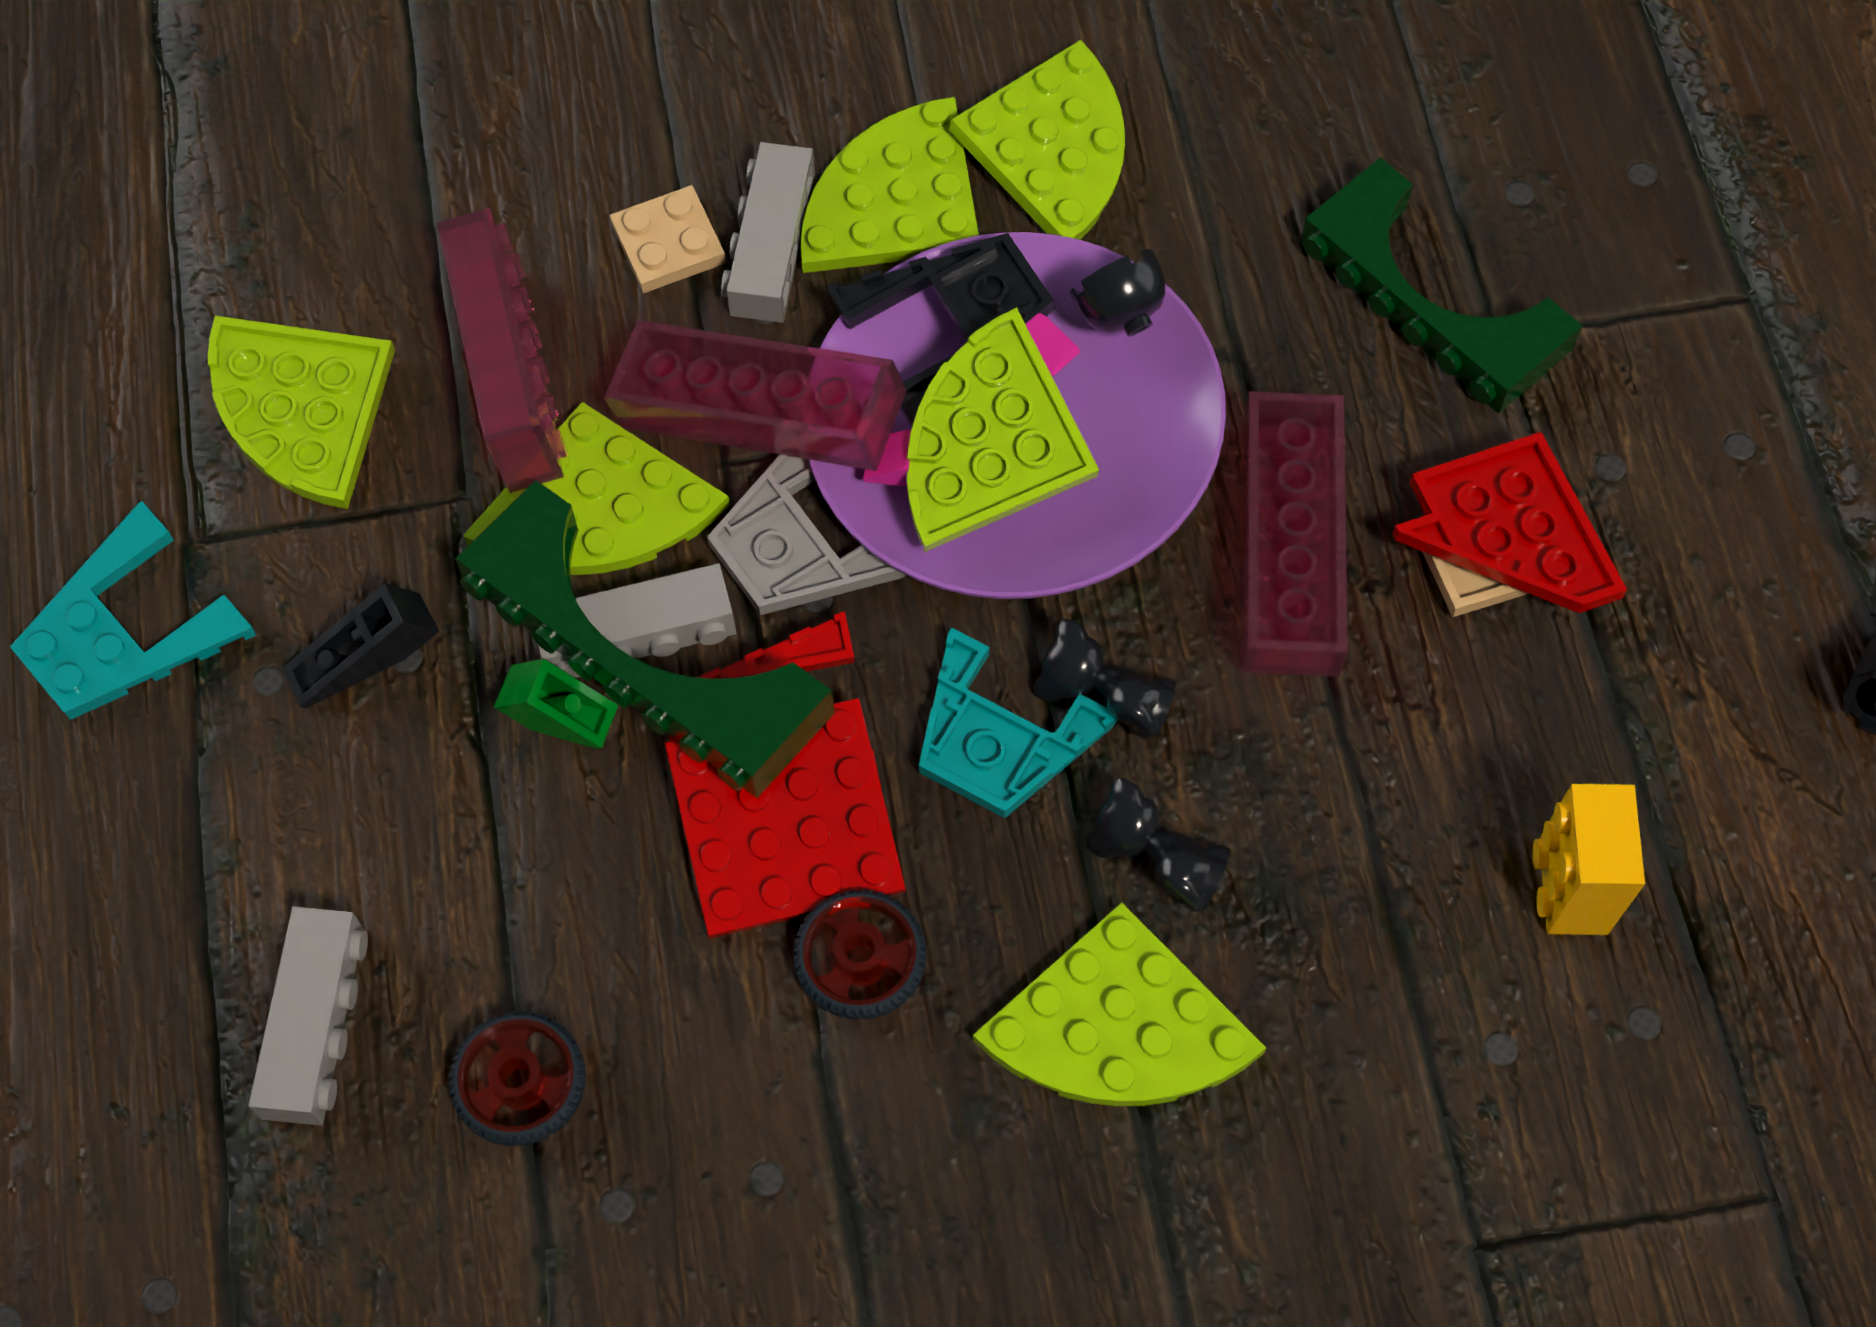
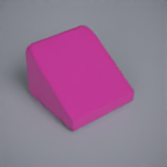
M1036 314L1026 323L1052 377L1080 353L1079 347L1043 314Z
M903 430L871 438L863 477L864 482L907 486V472L910 465V460H907L911 430Z

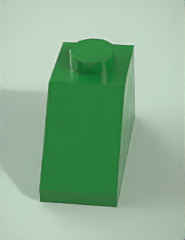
M539 659L511 665L494 708L531 731L599 749L604 744L618 705L549 661Z

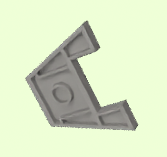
M801 432L797 434L707 536L709 547L760 615L906 577V574L880 560L863 545L839 558L792 497L793 494L816 481L808 458L805 438Z

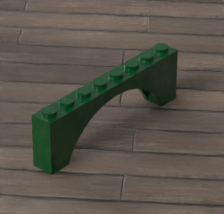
M535 480L455 558L463 577L460 580L463 588L476 600L482 601L486 598L494 604L498 614L511 626L518 627L521 624L532 632L533 639L550 654L558 651L566 657L570 667L580 677L588 681L593 677L604 685L606 693L618 705L626 708L630 704L642 713V719L656 733L664 735L668 732L680 741V747L691 759L698 763L706 760L718 769L719 777L729 787L736 791L744 788L754 797L758 798L834 715L832 690L795 663L752 676L708 679L674 674L652 667L617 648L591 624L573 595L571 559L578 534V526L572 506Z

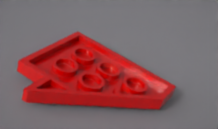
M1542 432L1412 474L1409 485L1425 516L1395 525L1392 533L1395 541L1577 613L1623 599L1627 592L1623 580Z

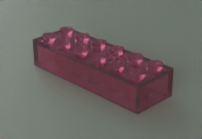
M491 208L438 222V231L482 433L493 460L510 493L528 488L535 480L543 484L563 478L564 473L560 459L568 457L567 449L560 429L556 430L554 421L559 420V416L551 392L547 393L546 384L550 383L548 370L543 357H537L539 356L537 349L542 348L540 336L535 322H528L530 320L529 314L534 312L526 286H519L522 285L521 279L525 278V272L518 252L509 253V251L514 249L508 228L505 223L497 225Z
M637 320L604 398L623 428L877 471L906 394V389L891 359Z
M1249 391L1244 416L1242 672L1340 677L1348 652L1344 395Z

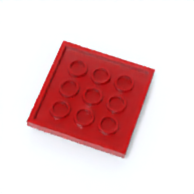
M859 698L835 703L834 715L758 798L754 797L744 788L736 791L729 787L719 777L718 769L706 760L698 763L691 759L680 747V741L665 742L709 939L807 916L822 901H826L829 897L838 893L842 894L845 891L872 890L889 896L906 892ZM850 897L842 899L829 905L825 909L862 901L865 899H869L870 897Z

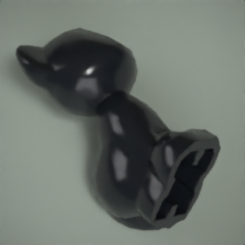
M1061 619L1055 628L1054 641L1048 646L1043 657L1042 672L1036 679L1033 690L1039 699L1047 702H1056L1062 698L1076 699L1079 694L1086 696L1094 690L1106 702L1110 712L1117 720L1125 723L1141 739L1149 740L1160 734L1174 698L1176 681L1169 677H1157L1150 680L1130 668L1104 666V653L1101 645L1089 637L1084 627L1070 619Z
M1115 779L1111 786L1109 798L1102 804L1097 814L1095 828L1086 839L1089 851L1100 858L1115 856L1122 859L1136 857L1146 852L1155 866L1156 880L1166 892L1180 898L1183 905L1191 912H1200L1206 909L1224 874L1231 849L1224 845H1212L1204 848L1183 833L1159 829V808L1154 801L1144 797L1141 789L1127 779Z

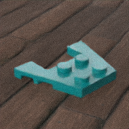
M951 628L946 640V649L938 676L934 703L931 708L919 761V773L991 812L1006 818L1111 730L1116 724L1117 719L1112 715L1109 708L1079 694L1057 731L1051 733L968 690L989 657L990 647Z

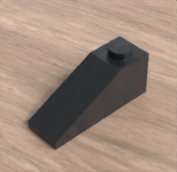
M384 583L282 667V670L299 706L308 708L404 661L439 633V630L420 593Z

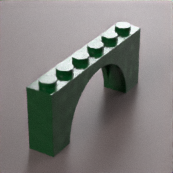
M1380 157L1305 218L1300 244L1312 259L1321 261L1333 271L1342 285L1348 289L1355 290L1369 302L1370 307L1377 315L1386 317L1397 326L1411 344L1420 346L1433 357L1442 371L1448 375H1454L1469 388L1477 401L1490 406L1495 412L1500 414L1573 350L1583 325L1549 297L1530 309L1516 314L1501 317H1474L1444 309L1419 294L1400 273L1392 257L1389 244V231L1395 221L1406 211L1413 184Z

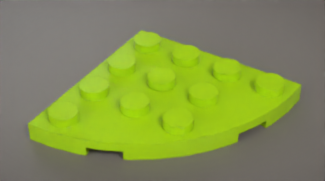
M1079 40L951 120L949 131L1047 234L1081 240L1096 224L1100 214L1107 206L1114 193L1123 165L1125 127L1122 110L1107 73L1082 40Z
M955 97L929 101L892 114L862 132L838 153L816 184L807 205L801 235L803 273L906 261L940 245L979 236L964 147L949 131L951 120L958 116Z
M1017 307L975 331L968 338V342L947 363H943L922 398L911 429L907 460H910L909 471L907 472V490L915 531L924 552L1096 478L1099 474V468Z
M215 316L208 347V366L211 371L213 389L212 396L219 415L235 444L263 474L282 487L302 497L325 505L348 509L395 348L390 340Z
M581 402L467 530L463 537L466 544L470 545L513 501L537 480L572 506L578 526V534L573 547L571 575L607 573L630 568L656 559V553L677 544L683 539L688 542L712 524L729 507L730 502L728 495L587 404Z
M1123 903L1118 905L973 1035V1042L987 1055L1021 1079L1027 1078L1038 1085L1058 1092L1059 1096L1109 1106H1147L1176 1101L1178 1097L1198 1092L1211 1086L1213 1088L1246 1069L1262 1056L1266 1050V1047Z

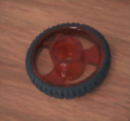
M872 890L845 891L842 894L838 893L829 897L826 901H822L804 919L794 944L795 971L805 993L824 1011H828L830 1014L840 1018L844 1017L851 1020L874 1019L878 1016L882 1017L889 1014L894 1009H898L916 991L923 977L926 965L925 939L914 915L896 899ZM860 910H869L885 915L901 929L906 939L896 945H885L881 932L875 926L866 922H858ZM826 925L837 932L833 944L836 967L827 975L816 976L812 966V948L817 934ZM858 946H865L874 953L869 960L862 963H856L847 958L848 952ZM885 969L895 971L901 977L893 988L878 997L866 1000L849 999L848 995L851 985L858 987L871 985L880 979Z
M520 1011L494 1016L486 1020L487 1022L484 1024L481 1023L473 1029L472 1033L466 1036L460 1044V1048L456 1051L449 1074V1090L452 1103L464 1124L486 1141L501 1144L502 1146L514 1147L540 1142L564 1127V1124L571 1119L576 1108L580 1105L586 1083V1069L581 1050L567 1029L557 1021L542 1014ZM533 1033L546 1037L559 1048L566 1063V1074L558 1077L546 1076L537 1057L526 1048L527 1041ZM491 1041L498 1042L502 1049L492 1057L487 1069V1078L490 1085L480 1091H469V1074L475 1058ZM527 1069L530 1071V1076L524 1085L518 1088L505 1086L507 1077L514 1070ZM543 1100L549 1105L551 1110L542 1118L526 1125L506 1126L494 1123L495 1115L502 1105L521 1111L530 1109Z

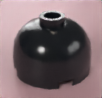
M1152 249L1140 251L1143 260L1131 263L1127 255L1090 274L1081 281L1085 289L1081 292L1075 288L1070 290V296L1086 323L1097 331L1105 333L1125 330L1128 337L1134 336L1153 325L1150 316L1161 307L1165 298V278Z

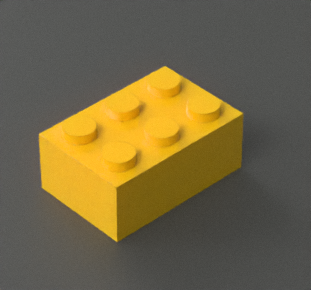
M1571 784L1562 801L1556 803L1554 814L1550 821H1545L1542 835L1539 839H1535L1533 843V864L1535 869H1541L1543 887H1539L1537 891V911L1539 917H1546L1547 934L1608 935L1644 887L1645 877L1635 785Z

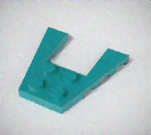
M143 501L134 507L10 646L70 720L129 694L126 690L151 678L154 681H158L171 675L170 669L197 657L202 661L220 653L219 647L241 637L248 640L257 635L247 620L226 596L222 595L145 653L97 596L174 541L169 531Z

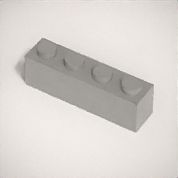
M760 142L757 158L750 159L748 162L746 183L747 186H750L748 196L742 195L740 198L738 221L742 222L740 233L733 232L730 259L733 260L731 271H724L721 283V296L728 298L730 316L784 323L801 243L803 220L815 178L813 148Z
M720 563L575 598L591 624L613 645L635 659L650 655L658 657L669 656L676 653L682 647L698 643L713 645L722 642L727 636L737 634ZM539 646L541 659L549 661L574 678L580 677L570 667L566 657L558 651L550 654Z
M292 907L248 1105L261 1120L323 1126L326 1110L331 1111L334 1107L337 1096V1081L333 1079L336 1060L343 1059L347 1048L348 1035L347 1030L343 1028L346 1012L354 1008L357 1000L358 983L354 979L357 961H363L368 945L367 931L364 930L353 912Z

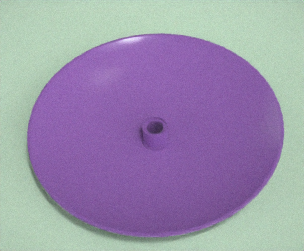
M1005 233L973 236L940 245L898 264L886 273L910 267L909 261L923 257L930 261L952 254L951 249ZM1009 233L1054 300L1055 310L1047 318L1079 347L1080 353L1052 378L1099 468L1098 477L924 552L915 531L909 507L907 486L867 483L863 480L871 438L912 429L893 399L890 388L955 354L967 341L931 286L852 329H849L840 315L827 333L816 355L808 378L804 399L803 426L808 458L822 496L841 524L869 552L892 568L920 582L951 592L996 599H1021L1057 595L1095 584L1133 566L1156 550L1175 533L1195 509L1216 469L1224 439L1226 421L1225 389L1221 369L1213 346L1200 322L1178 295L1165 284L1163 303L1150 316L1153 323L1152 326L1131 337L1127 336L1125 330L1115 333L1097 331L1086 323L1070 296V290L1075 288L1081 292L1085 289L1081 283L1084 278L1124 256L1086 241L1054 234Z

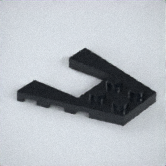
M1009 233L951 249L952 254L930 261L923 257L909 261L910 267L885 274L882 273V270L861 275L862 280L840 287H838L837 282L826 286L830 299L849 329L931 286L967 342L968 338L975 331L1016 307L1025 324L1038 313L1047 317L1055 310L1053 298ZM953 355L890 388L893 399L911 427L929 384L943 363H947Z

